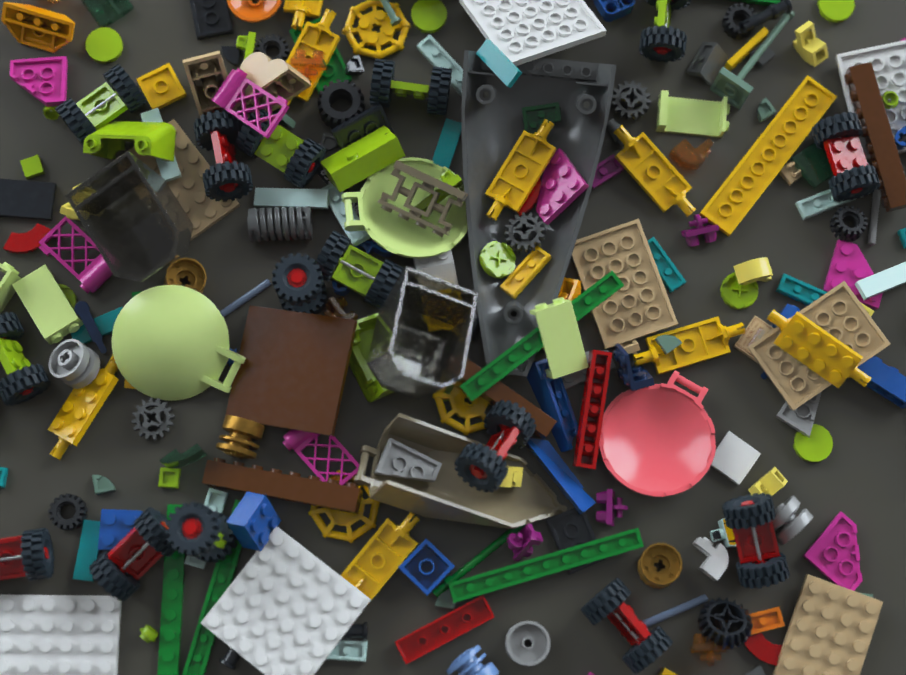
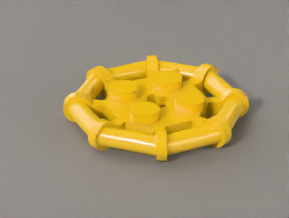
M367 0L355 7H350L342 34L346 36L355 55L360 54L374 59H383L404 49L403 45L411 24L406 20L397 2H389L397 17L401 19L400 24L395 26L390 24L391 20L387 13L383 10H377V6L384 8L380 0ZM372 7V11H371V12H369V13H367V14H365V15H362V14L360 13L361 11H364V10H366V9ZM356 17L359 20L358 27L352 28ZM373 27H381L380 32L372 31ZM395 31H400L398 40L393 39ZM358 34L362 42L358 44L354 35ZM388 44H391V45H392V46H390V47H388V48H386V49H384V50L381 51V48H382V47H384V46H386V45H388ZM371 45L376 48V51L366 49L365 46Z
M447 370L436 392L433 393V398L441 418L440 422L451 426L466 436L470 433L487 429L484 428V419L486 417L484 412L488 404H492L480 396L472 404L465 402L466 395L460 389L462 383L449 375ZM449 382L454 385L451 393H444ZM443 400H449L452 410L448 413ZM456 414L459 418L465 419L464 425L451 417ZM480 417L483 421L470 425V419Z
M340 475L329 477V479L337 480L340 483ZM363 485V488L370 497L368 487ZM362 497L358 514L319 508L312 505L308 514L312 517L322 532V537L325 539L328 537L354 543L355 539L370 529H375L377 526L375 523L380 501L371 498L364 500ZM366 504H371L369 518L363 516ZM326 513L331 523L327 526L319 514ZM359 520L365 523L352 532L351 526ZM335 525L344 526L347 529V533L334 531L333 528Z

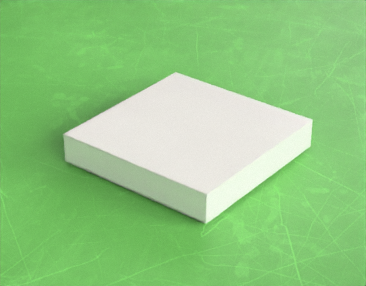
M728 431L715 450L711 466L735 484L740 485L761 453Z

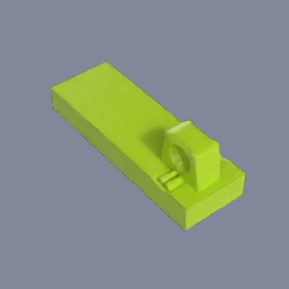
M249 31L248 36L237 37L236 48L245 51L244 59L254 53L256 32Z
M447 170L440 176L444 183L457 189L464 184L459 175H454L450 170ZM438 188L436 192L440 193L437 203H440L450 194ZM430 194L415 207L426 212L433 194Z

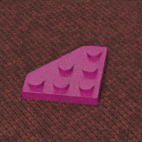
M66 56L10 60L9 75L11 80L47 107L59 106L66 101L68 59Z
M560 148L554 153L544 170L536 206V212L547 225L589 187L568 156Z
M838 239L823 291L829 292L845 281L862 304L876 310L880 306L883 293L863 300L855 283L874 275L857 244Z
M839 512L803 554V557L836 585L855 591L863 581L859 563L860 552L859 545L857 544V525L843 512Z

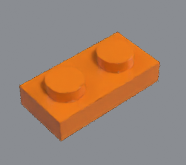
M779 606L748 614L752 616L753 628L751 635L785 626Z

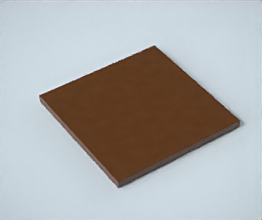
M250 305L239 354L244 356L246 360L244 364H241L233 380L225 415L245 418L262 425L334 437L358 321Z

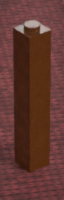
M462 354L458 358L453 357L448 364L450 368L448 374L462 384L482 369ZM500 381L480 396L492 405L497 401L500 402V400H504L505 403L509 400L512 404H519L518 407L520 408L523 406L526 409V413L530 412V418L535 420L536 430L533 434L542 440L547 437L557 422Z

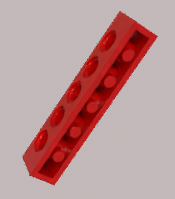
M589 351V368L586 371L573 466L596 469L612 360L611 352Z

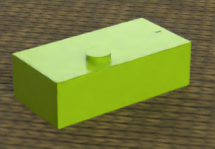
M383 126L320 161V164L329 181L341 193L406 155L398 138L386 126Z

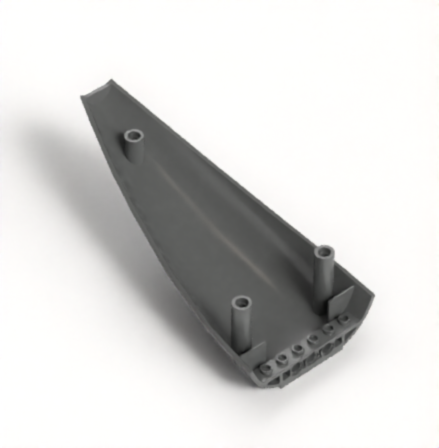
M464 50L462 77L464 192L468 193L465 204L474 292L487 365L538 327L535 315H531L529 310L535 309V305L541 303L551 304L553 303L552 300L558 298L591 193L604 141L617 65L538 58L516 66L522 74L514 85L509 88L477 56V51ZM485 91L489 93L487 98H484L482 95ZM586 101L590 103L588 108H585L583 105ZM559 102L562 122L554 123V127L546 138L547 142L555 146L557 150L560 148L565 152L589 187L549 225L544 223L546 233L543 235L545 236V241H541L542 246L540 248L549 253L552 259L516 299H513L500 289V285L507 277L494 278L489 276L480 265L479 256L487 243L497 241L507 244V238L504 235V232H506L505 225H510L509 219L515 220V215H518V213L508 207H504L496 221L492 220L493 218L490 219L486 216V213L494 203V200L486 196L485 193L525 130L522 108ZM538 199L533 208L525 214L526 216L532 213L533 218L539 216L536 212ZM517 247L513 249L516 255V267L532 251L531 248L528 249V253L525 252V249H522L520 253ZM511 311H516L517 315L512 316ZM536 354L509 375L527 377Z

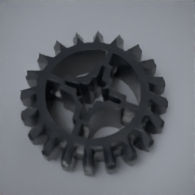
M719 597L716 601L711 599L709 603L704 604L699 612L698 628L699 631H702V637H707V643L714 642V647L721 645L723 650L728 646L732 650L734 646L739 648L741 644H745L750 637L753 628L752 616L748 615V609H743V603L737 605L736 600L730 602L727 597L723 601Z

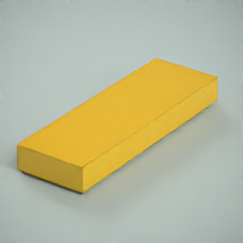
M764 26L726 62L724 67L731 72L752 50L766 39L769 30Z
M536 245L535 251L532 250L500 285V289L513 299H516L552 259L551 255Z

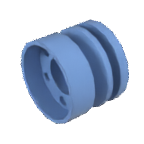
M479 645L463 652L452 661V664L446 670L448 675L455 670L458 672L457 675H498L500 672L492 662L482 665L481 662L486 657V654L483 653L478 658L475 656L481 649Z

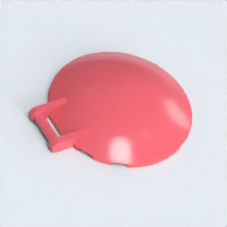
M676 370L667 384H654L632 391L629 389L624 393L622 392L609 404L603 415L599 442L602 460L618 482L642 495L667 497L680 494L696 485L705 476L714 459L716 450L715 428L712 419L709 418L704 406L701 404L709 389L706 387L702 388L684 378ZM675 381L699 394L698 397L674 385Z

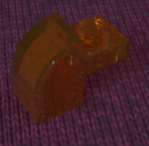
M685 138L671 149L668 156L680 168L696 170L703 165L704 158L712 152L711 148L714 143L708 138L695 149Z

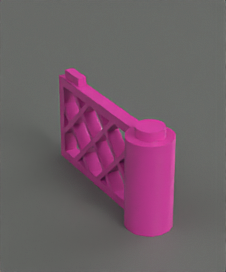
M232 69L212 101L269 139L289 109L288 101L280 95L277 98L247 79V73L241 69ZM248 85H251L253 94L245 96L246 88ZM265 95L267 103L259 105L258 97ZM254 98L255 107L247 109L246 100ZM242 102V110L237 112L232 110L236 103ZM272 106H282L277 114L272 115ZM268 108V116L260 118L259 110ZM255 111L256 119L248 121L247 113ZM269 120L270 126L266 132L262 131L261 122Z
M66 216L39 241L41 244L39 249L47 256L51 254L82 283L80 287L87 294L90 291L94 294L120 268V265ZM66 223H69L72 226V234H61V228ZM71 237V247H61V238ZM75 237H84L85 246L75 247ZM51 238H58V247H49L45 243ZM96 249L101 253L95 259H88V250ZM71 250V260L61 259V251ZM75 250H85V259L75 260ZM75 263H85V269L80 274L74 271Z
M290 430L283 436V445L289 451L293 449L321 481L327 482L329 475H340L339 484L345 485L357 475L359 463L335 436H329V444H318V437L321 434ZM306 447H315L314 457H305L301 451ZM317 447L328 448V458H317ZM331 448L341 449V459L330 458ZM316 461H327V472L317 471ZM330 461L341 462L340 472H329ZM344 462H352L357 467L351 473H343Z

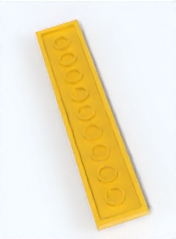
M807 75L699 215L707 218L708 222L713 225L718 224L719 230L729 237L837 96Z

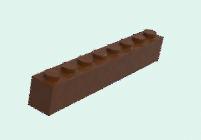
M868 62L849 67L844 78L846 85H849L851 90L850 99L856 107L855 113L858 116L863 132L861 136L866 141L865 150L871 158L870 166L873 165L880 181V187L877 190H880L882 195L880 198L881 205L886 209V212L906 208V177L872 63Z
M214 458V461L207 460L202 483L207 486L244 493L252 492L280 500L354 514L359 513L363 490L358 488L357 484L347 483L345 486L340 485L339 481L332 479L324 482L320 481L319 477L311 475L308 478H302L301 474L290 472L289 475L282 474V470L271 468L270 471H265L262 466L252 465L249 468L244 467V463L233 461V464H228L226 460Z

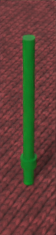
M525 525L508 529L452 576L448 575L444 582L432 591L436 597L440 596L449 588L448 583L461 579L504 544L511 533H517Z

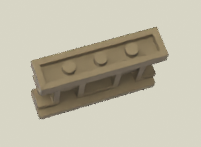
M396 160L391 175L399 178L392 196L384 192L382 193L381 199L378 200V203L382 204L381 208L390 213L392 210L399 212V217L407 221L409 218L416 220V225L424 229L426 226L433 228L432 232L441 237L444 234L449 235L453 225L445 221L452 204L462 207V203L465 201L468 193ZM400 171L422 180V185L414 182L411 190L403 187L406 177L400 175ZM437 187L458 197L457 201L449 198L446 206L437 203L440 193L434 191V188ZM418 188L433 194L426 212L410 205ZM400 193L407 197L404 207L409 208L410 211L407 212L388 203L387 200L390 199L395 202ZM433 209L442 213L438 223L445 225L444 229L422 219L421 216L424 215L429 218Z

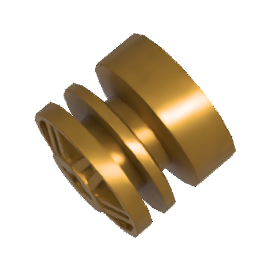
M179 258L167 268L164 285L182 286V283L187 281L185 287L194 289L202 294L207 280L206 271L202 264L195 259Z
M225 415L222 429L229 432V435H219V439L227 443H217L216 448L233 457L256 459L257 453L249 449L259 450V446L253 443L252 439H262L265 426L245 418Z
M667 543L650 545L644 550L638 561L637 571L640 579L652 588L662 589L668 587L679 577L682 571L680 553ZM658 562L661 563L663 568L659 572L656 571L657 567L654 566Z

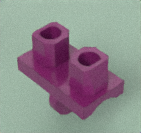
M695 214L694 220L689 221L688 224L689 227L695 226L696 228L681 231V236L685 237L690 247L699 245L698 235L700 234L704 235L706 243L716 241V231L719 230L718 224L703 226V224L708 223V219H701L699 214Z
M613 489L596 493L597 504H606V511H596V521L608 526H614L615 510L616 518H622V511H627L628 506L622 505L623 498H617V505H615V491Z
M527 523L520 533H511L507 537L508 548L512 549L514 553L513 560L519 562L523 556L530 557L533 553L532 545H540L543 542L541 532L534 531L532 524Z

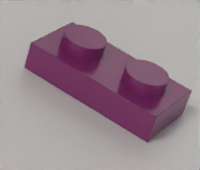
M614 154L598 163L592 190L624 170V167L618 162Z

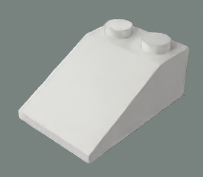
M451 249L441 255L430 258H413L421 297L424 291L458 285Z

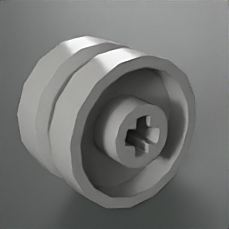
M68 339L60 343L53 350L49 358L48 367L49 372L55 378L63 381L71 388L79 389L89 385L96 378L101 362L99 355L89 347H86L85 344L76 339Z
M794 495L775 508L776 517L772 522L774 530L778 529L775 535L780 545L786 544L795 537L813 518V515L807 509H801L795 513L800 507V502Z
M527 620L516 623L506 634V653L511 660L519 665L532 666L539 664L546 658L550 650L549 634L537 622ZM526 639H529V642L532 643L530 647L524 645Z

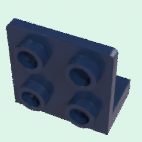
M619 343L615 344L616 350L613 351L616 362L619 363L617 373L619 379L623 380L624 385H627L632 391L654 385L653 377L643 366L631 367L629 354Z

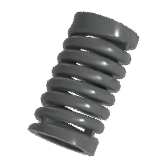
M311 206L296 207V223L293 207L288 208V219L287 208H281V222L280 210L278 207H275L274 225L272 208L268 207L266 210L267 227L265 209L248 208L247 221L250 242L256 240L261 242L263 239L265 242H269L270 239L272 241H277V239L279 241H284L285 239L291 241L292 238L295 241H298L299 238L301 240L313 239Z

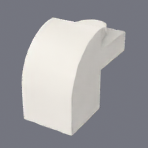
M698 537L692 545L707 556L698 569L712 581H718L727 569L729 562L728 552L721 543L713 547V543L708 538Z

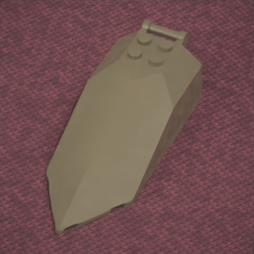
M401 413L384 429L377 448L363 445L360 449L361 458L354 483L359 486H367L371 499L423 517L514 529L527 523H534L567 511L566 505H561L557 501V495L537 473L533 474L526 465L528 463L524 458L508 453V456L503 461H506V466L523 467L521 487H499L491 493L490 491L486 493L483 489L478 491L474 486L473 488L470 487L468 482L462 481L463 477L458 476L459 471H455L456 466L454 463L467 444L475 442L477 445L481 442ZM392 438L442 463L436 480L432 483L374 474L388 439ZM369 456L374 457L370 478L365 476Z

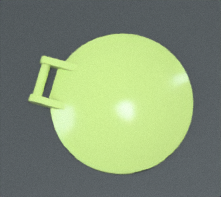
M407 157L397 160L442 181L440 176L447 170H450L445 166L441 167L434 164V161L424 158ZM395 162L369 176L360 192H345L341 195L345 207V230L366 231L379 246L399 256L422 259L441 255L455 247L468 231L465 201H463L462 207L452 204L445 221L453 226L449 231V235L444 234L443 237L433 233V228L426 226L424 229L416 225V220L409 218L407 221L399 217V212L392 210L390 213L382 209V204L378 203L382 193L384 192L392 196L399 178L391 175ZM400 171V175L406 177L403 187L411 190L414 182L422 185V180ZM464 184L458 188L459 190H461V191H463V192H464ZM418 188L410 205L415 207L431 193ZM400 193L395 202L390 199L387 200L388 203L407 212L410 211L409 208L404 207L407 197ZM450 194L439 204L446 206L449 198L457 201L458 197ZM358 202L359 220H354L352 203ZM433 209L429 218L424 215L421 216L422 219L444 229L445 225L438 223L442 213Z
M181 285L155 286L137 294L122 308L112 331V351L119 371L135 389L156 399L160 398L167 401L184 400L202 393L210 386L229 393L232 388L231 384L241 364H244L246 360L244 356L230 350L228 327L216 305L200 292ZM230 358L234 362L224 382H221L219 378Z

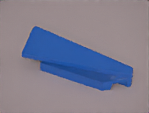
M546 358L532 363L527 379L541 410L557 421L551 431L560 451L564 452L573 449L572 441L574 436L577 435L578 424L562 378L551 379L546 375L545 370L549 369Z
M530 438L526 446L581 515L596 503L595 500L583 490L582 484L550 442Z

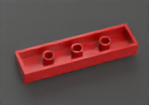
M481 595L395 641V644L405 664H408L495 616L484 595Z

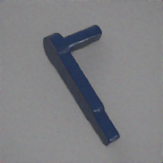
M79 301L76 303L74 310L81 317L92 341L96 342L100 352L104 354L107 352V348L102 340L103 336L89 311V304L85 301Z

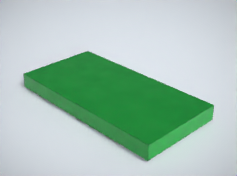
M322 17L310 21V23L317 24ZM297 27V30H289L294 44L302 30H298L299 27ZM337 46L315 87L318 95L320 91H323L325 85L329 86L331 81L333 83H336L337 79H340L341 82H344V79L349 82L352 81L351 76L345 73L346 65Z

